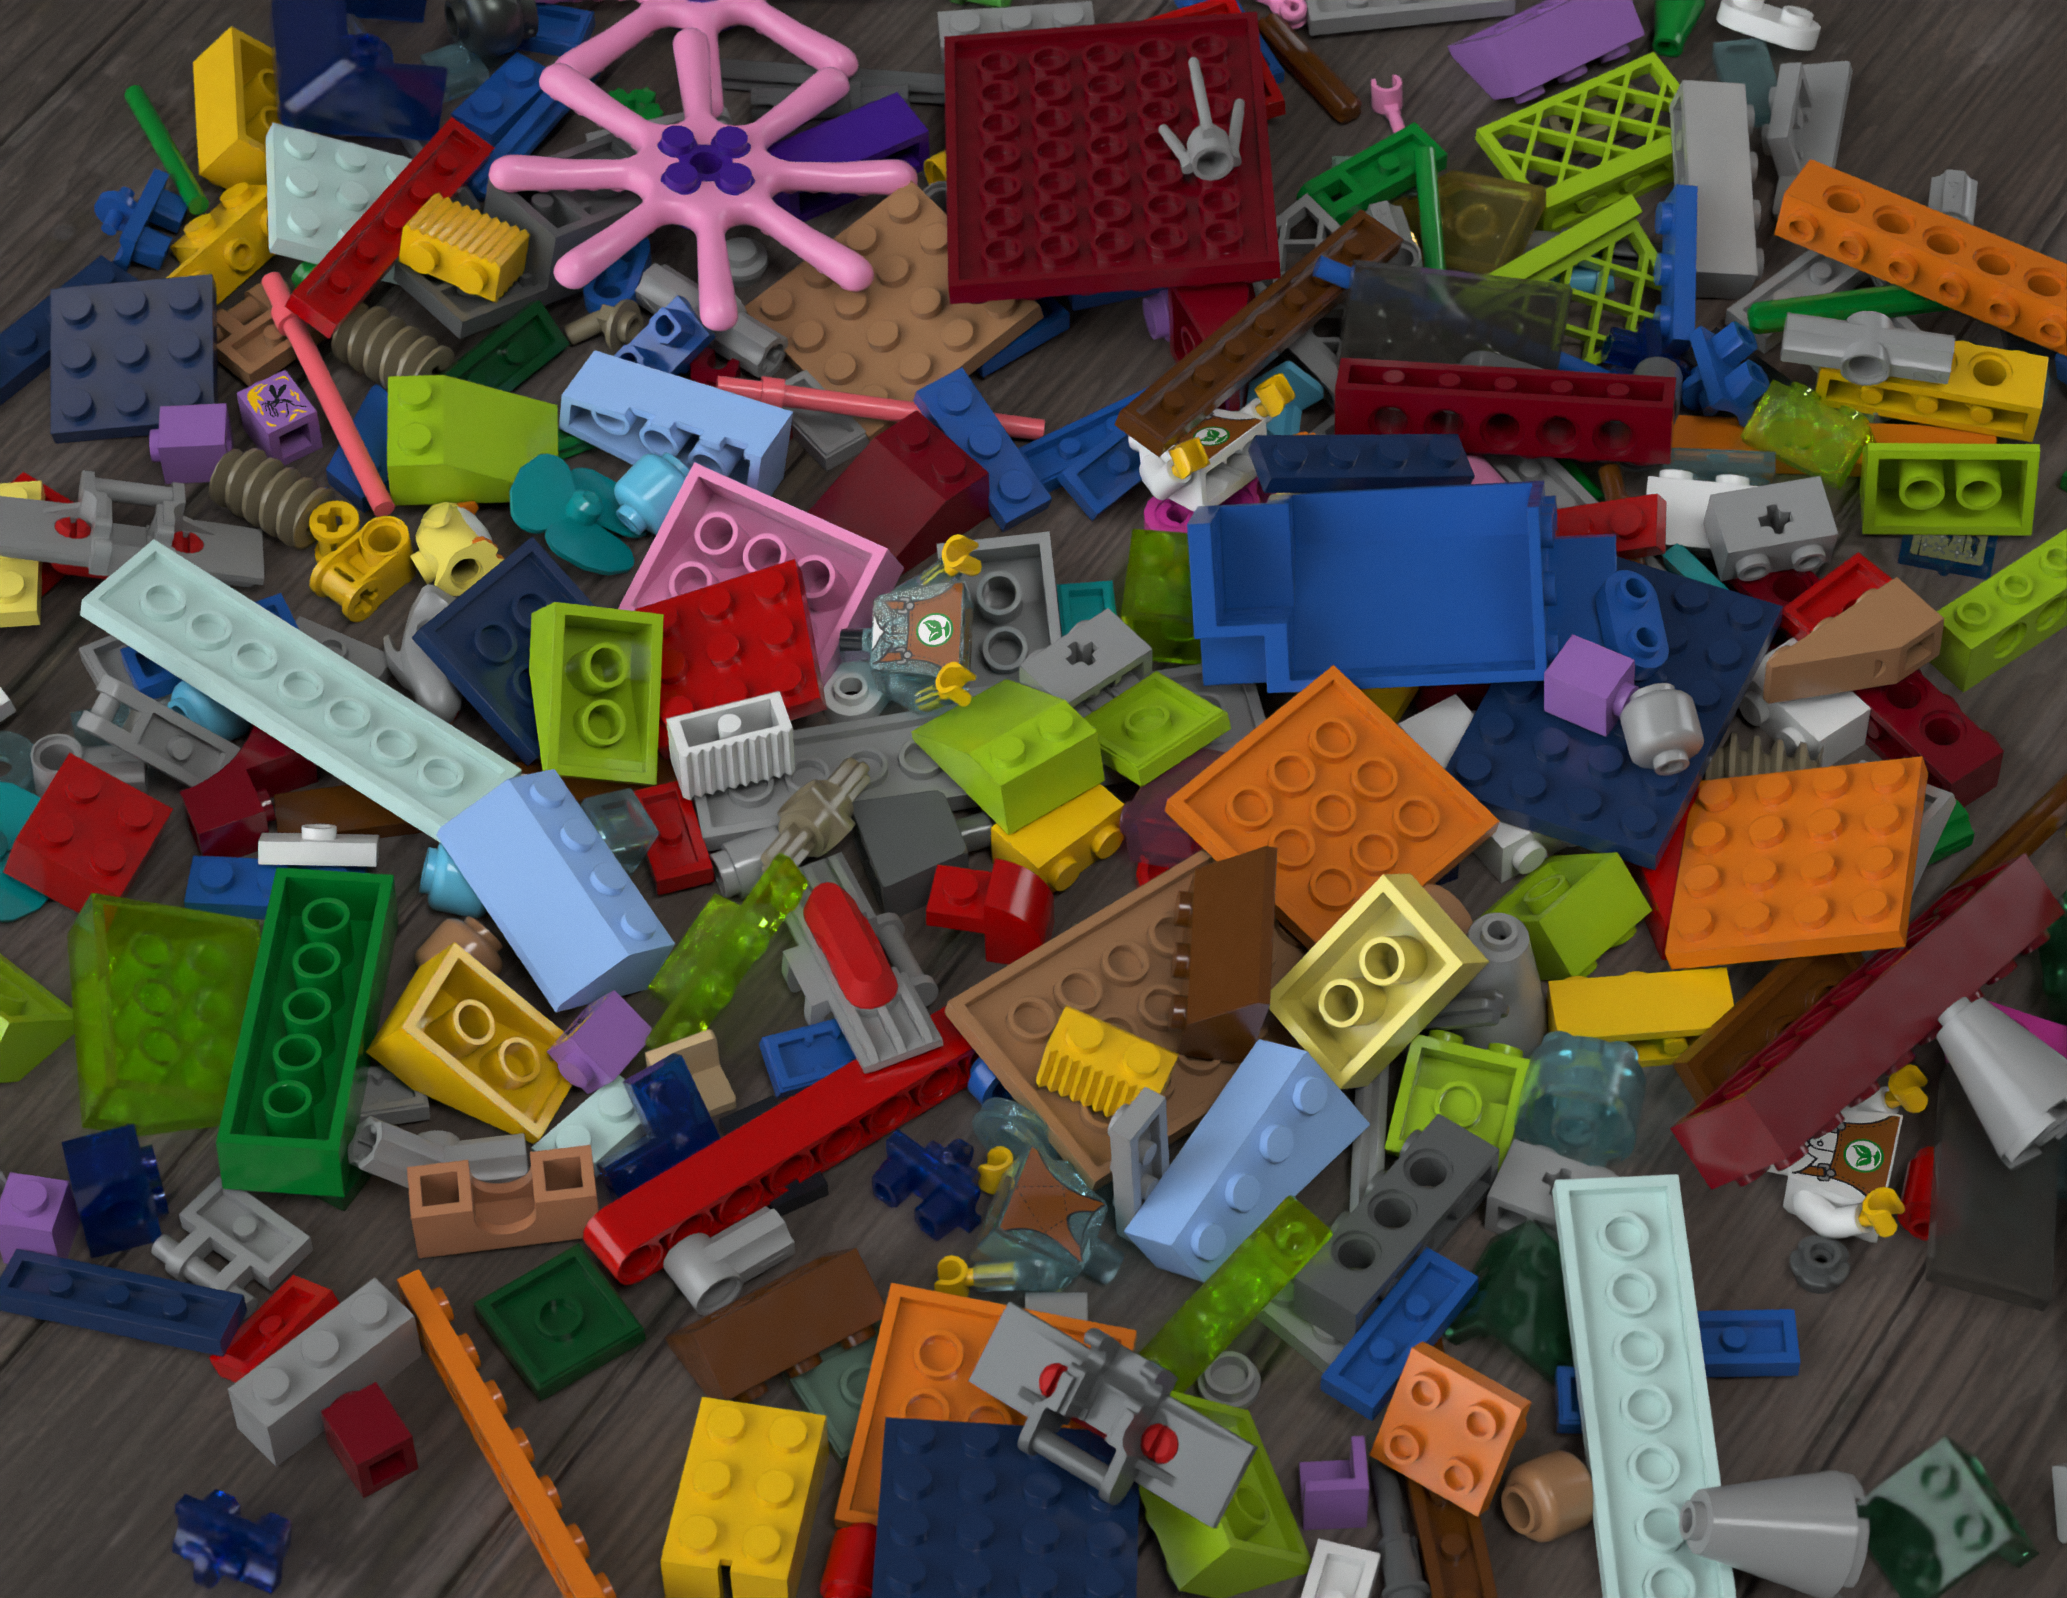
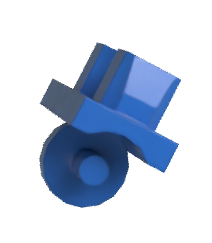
M154 168L138 202L133 199L135 193L132 189L121 187L119 192L106 191L101 193L94 205V212L103 223L101 229L105 234L115 235L117 230L123 231L119 240L121 246L112 263L126 272L132 260L160 271L173 238L151 229L149 226L151 223L178 233L188 211L180 195L165 189L170 174Z
M677 295L665 308L662 307L649 320V324L628 345H624L614 356L676 376L680 372L687 374L691 370L690 364L693 359L716 338V335L702 324L687 299Z
M1736 321L1730 323L1716 335L1700 325L1689 334L1698 366L1691 370V376L1682 383L1681 397L1683 404L1688 409L1702 411L1705 416H1713L1718 410L1732 412L1737 416L1739 425L1747 428L1758 419L1753 402L1771 389L1767 374L1761 366L1750 359L1742 364L1740 363L1758 349L1755 336L1749 329Z

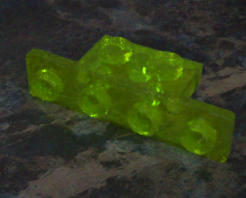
M783 853L776 855L741 906L716 893L711 897L647 987L658 1000L669 1005L645 1040V1044L650 1050L705 1031L720 1009L724 1008L731 1001L739 982L754 961L758 960L765 953L769 940L786 916L799 905L803 892L808 886L807 879L789 856Z
M1292 1195L1287 1196L1138 1354L1149 1361L1159 1364L1178 1377L1172 1391L1184 1393L1332 1237V1231Z

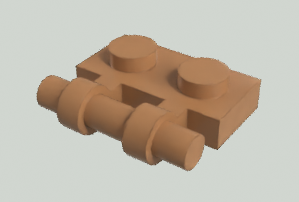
M285 282V284H286V286H287V288H288V290H289V292H290V294H291L290 288H289V286L287 285V283ZM259 283L244 293L245 299L228 311L224 309L217 311V359L249 387L260 380L271 377L298 358L288 337L279 333L271 317L273 306L262 284ZM308 324L307 328L316 345L328 338Z

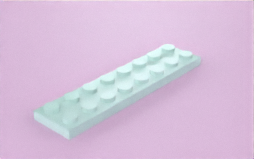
M154 539L82 599L80 611L82 617L438 842L440 840L436 834L440 827L507 779L521 776V768Z
M1679 1175L1555 1180L1552 1193L1586 1465L1592 1479L1593 1522L1603 1598H1736L1732 1567L1694 1554L1690 1550L1687 1540L1682 1538L1679 1531V1516L1683 1504L1686 1501H1690L1698 1489L1721 1486Z

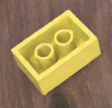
M1383 874L1271 990L1269 1010L1304 1050L1312 1056L1339 1089L1365 1087L1397 1057L1489 961L1411 874Z

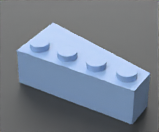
M594 350L561 396L559 429L632 465L645 454L651 453L662 456L666 452L675 456L689 470L695 462L771 496L784 478L793 411Z
M1258 1039L1126 1227L1124 1233L1157 1268L1205 1282L1371 1124L1307 1051Z

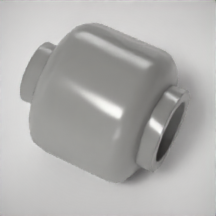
M1657 683L1638 689L1630 696V702L1620 714V721L1632 762L1642 768L1654 769L1658 775H1672L1685 770L1690 765L1689 759L1698 754L1704 744V737L1693 698L1682 690H1675V687L1669 683Z

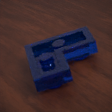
M672 1053L622 1082L647 1135L596 1164L613 1202L721 1139L682 1055Z

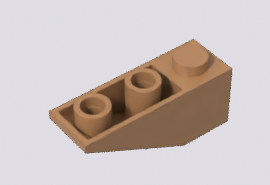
M1898 577L1892 579L1879 589H1869L1858 598L1853 606L1835 618L1827 617L1823 619L1809 635L1792 646L1785 645L1772 654L1768 662H1766L1763 699L1768 704L1897 684L1939 656L1945 618Z

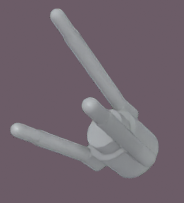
M1192 57L1189 59L1188 64L1200 125L1192 131L1188 138L1187 149L1167 125L1162 124L1159 127V133L1180 160L1181 169L1184 174L1194 172L1197 177L1203 180L1213 181L1228 175L1233 167L1239 166L1242 162L1239 146L1245 102L1240 98L1235 100L1228 136L1223 129L1212 122L1199 60L1196 57Z

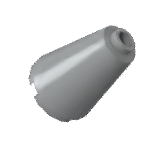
M1505 913L1486 914L1473 922L1466 936L1487 958L1489 963L1459 993L1491 989L1498 990L1503 993V1003L1509 1006L1508 1016L1500 1018L1496 1026L1443 1031L1463 1037L1464 1045L1486 1050L1489 1043L1510 1045L1522 1050V1058L1528 1059L1536 1053L1545 1039L1548 1026L1546 1001L1529 934L1524 924L1511 915Z
M1963 997L1946 1009L1938 1018L1943 1028L1938 1032L1936 1038L2000 1160L2010 1171L2018 1169L2043 1153L2038 1147L2046 1144L2054 1137L2059 1141L2067 1134V1058L1984 998L1971 1003L1967 997Z
M1829 1470L1698 1489L1690 1501H1686L1681 1508L1679 1531L1682 1538L1687 1540V1544L1694 1554L1816 1598H1844L1838 1592L1842 1587L1854 1588L1866 1560L1869 1519L1857 1518L1855 1498L1865 1499L1862 1486L1855 1476L1843 1471Z

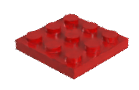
M795 559L635 609V611L664 614L658 750L665 760L670 758L666 718L780 691L790 721L827 710L803 574Z

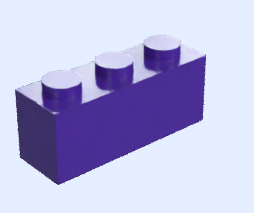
M895 92L830 121L822 122L818 126L790 138L775 142L766 151L776 158L790 162H852L897 159L909 163L916 170V173L924 171V162L930 158L929 131L900 94ZM797 191L793 194L780 192L772 200L779 207L801 221L806 222L864 196L849 193L832 194L819 192L812 194Z

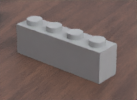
M1682 80L1670 104L1674 187L1676 184L1698 186L1696 297L1740 300L1748 294L1754 281L1760 280L1763 274L1764 252L1762 248L1756 247L1755 232L1758 231L1761 220V205L1759 200L1753 199L1752 184H1754L1757 177L1758 158L1756 152H1750L1749 137L1752 135L1754 128L1755 112L1753 105L1746 102V87L1744 83Z

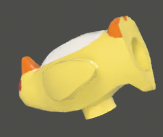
M475 501L434 504L423 515L421 524L415 534L419 551L410 555L412 561L426 584L435 580L434 585L451 596L463 594L504 560L502 555L497 554L499 549L493 543L488 530L475 516L479 509Z

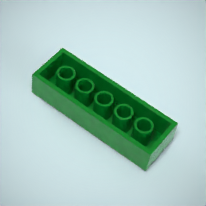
M276 867L216 1139L223 1189L336 1197L345 1196L351 1166L348 1160V1145L355 1135L357 1125H359L368 1071L372 1056L366 1051L377 1035L399 924L394 875Z

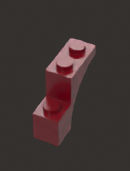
M254 725L246 743L227 765L203 782L180 791L187 826L200 856L240 858L257 852L261 834L269 833L267 823L276 820L270 798H273L274 794L287 793L319 782L315 763Z

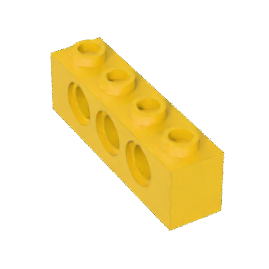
M1955 341L1948 384L1888 376L1880 384L1863 386L1846 380L1840 373V369L1819 367L1813 404L1872 415L1874 412L1878 413V416L2033 442L2043 405L2049 357L2028 354L2020 350L2011 351L1976 345L1967 341Z

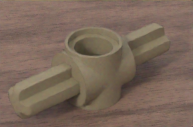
M852 757L844 759L827 780L813 779L796 791L780 807L777 812L781 818L778 825L780 834L761 855V860L764 864L762 866L764 874L767 876L773 875L778 880L787 879L806 856L818 858L824 855L852 830L855 822L851 819L854 812L852 802L870 783L868 775L870 768L864 761L858 762Z

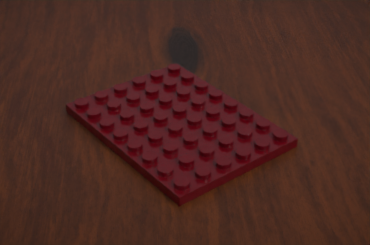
M1257 11L944 36L947 257L950 304L969 303L977 305L988 301L1012 299L1037 300L1043 297L1076 294L1091 296L1101 292L1127 290L1143 292L1153 288L1202 287L1208 284L1241 281L1256 283L1262 280L1281 278ZM1192 57H1196L1199 60L1212 122L1223 129L1228 136L1234 102L1239 98L1245 102L1239 146L1242 162L1239 166L1233 167L1228 175L1213 181L1203 180L1197 177L1194 172L1184 174L1181 169L1180 160L1159 133V127L1162 124L1167 125L1187 149L1188 138L1192 131L1200 125L1188 64L1189 59Z

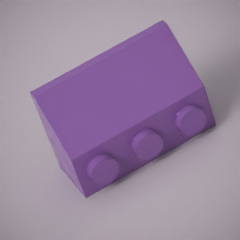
M1544 0L1449 45L1448 49L1451 56L1493 100L1514 97L1516 104H1519L1545 93L1543 84L1556 77L1559 83H1563L1587 73L1588 70L1585 63L1599 57L1601 63L1627 54L1630 52L1628 43L1645 35L1632 0Z

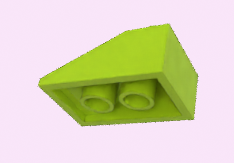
M446 375L388 376L387 470L390 495L395 506L432 505L443 502L460 503L475 501L476 503L510 502L509 490L519 469L539 454L547 453L559 457L558 405Z
M553 602L532 613L529 674L542 771L555 769L560 777L644 786L656 785L664 614Z
M1005 679L972 697L970 704L966 707L958 705L911 731L912 739L1008 835L1105 781L1098 731L1066 700L1009 679Z

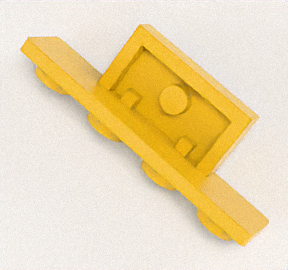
M236 184L220 196L221 203L211 212L191 220L183 229L185 234L170 246L181 265L166 278L212 274L216 282L218 305L275 254L269 252L267 185Z

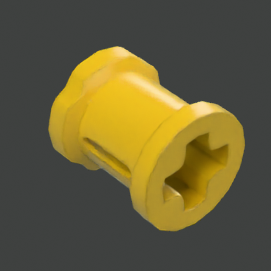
M338 500L328 501L317 506L312 511L309 525L311 533L318 540L315 547L316 563L332 552V550H335L336 547L339 548L358 532L360 527L359 513L351 504ZM336 516H339L341 518L342 525H340L339 528L337 526Z

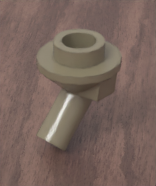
M624 299L614 306L602 304L600 310L565 325V331L573 345L603 332L609 349L618 352L642 331L643 318L637 302Z

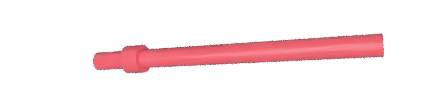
M279 272L266 274L262 278L261 284L273 306L271 317L279 333L288 337L376 517L390 515L394 511L395 505L307 328L308 323L285 307L291 294L282 275Z
M718 376L716 381V388L780 408L789 407L899 422L916 410L920 412L916 404L911 401L785 385V379L762 376L761 381ZM994 413L1010 437L1037 440L1044 435V419Z

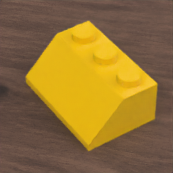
M233 26L224 32L193 62L199 175L206 178L212 184L222 186L225 189H229L239 183L267 185L266 135L272 123L319 134L315 72Z

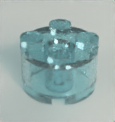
M1553 1031L1543 1037L1542 1044L1529 1057L1530 1062L1522 1084L1514 1120L1515 1132L1519 1140L1525 1142V1138H1527L1533 1145L1547 1146L1561 1156L1589 1166L1597 1165L1606 1168L1608 1160L1621 1155L1622 1162L1629 1157L1636 1143L1647 1084L1644 1071L1638 1063L1639 1055L1637 1050L1630 1044L1622 1041L1607 1042L1593 1037L1573 1036L1564 1031Z

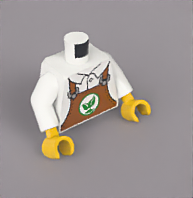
M1276 374L1260 383L1254 390L1258 398L1253 399L1240 411H1227L1216 408L1160 457L1129 436V446L1132 450L1140 453V476L1152 495L1159 500L1169 498L1195 512L1198 506L1221 504L1255 479L1257 473L1248 452L1255 435H1267L1266 425L1273 417L1283 411L1286 404L1293 401L1296 397L1284 374Z
M1912 1064L1906 1065L1899 1071L1891 1074L1888 1087H1881L1870 1098L1854 1107L1849 1108L1847 1105L1840 1112L1845 1120L1826 1135L1818 1139L1811 1137L1807 1140L1805 1145L1809 1152L1799 1161L1782 1171H1777L1773 1164L1770 1165L1771 1167L1767 1172L1788 1176L1783 1207L1787 1212L1796 1215L1820 1236L1828 1239L1854 1236L1868 1242L1877 1243L1878 1235L1887 1238L1896 1232L1898 1225L1892 1214H1902L1905 1211V1207L1897 1193L1892 1188H1889L1903 1115L1897 1113L1901 1105L1908 1112L1919 1113L1925 1109L1928 1102V1097L1920 1088L1927 1084L1928 1079L1917 1066Z

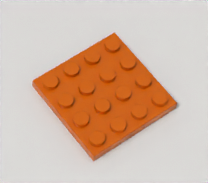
M1334 665L1167 800L1165 812L1217 862L1264 846L1277 848L1274 917L1308 950L1338 922L1383 874H1411L1422 887L1427 884H1435L1497 831L1500 822Z
M1923 757L1701 781L1698 786L1701 787L1698 796L1688 814L1665 949V956L1671 970L1905 947L1928 771Z
M891 1283L834 1517L836 1527H850L855 1522H866L877 1526L885 1417L1025 1425L1027 1416L969 1382L1007 1305ZM1025 1309L1089 1348L1091 1346L1084 1342V1336L1089 1329L1097 1328L1113 1337L1123 1346L1133 1352L1135 1351L1137 1330ZM1070 1420L1068 1425L1062 1424L1061 1428L1086 1429Z

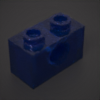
M130 1124L61 1142L91 1259L155 1243L162 1235L158 1217L170 1213L153 1145L140 1147L135 1125Z

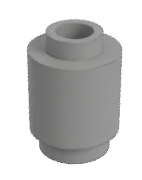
M773 825L721 844V851L709 855L715 880L724 898L738 895L740 899L768 890L766 880L774 878V876H767L762 871L764 864L761 860V855L780 834L776 826Z

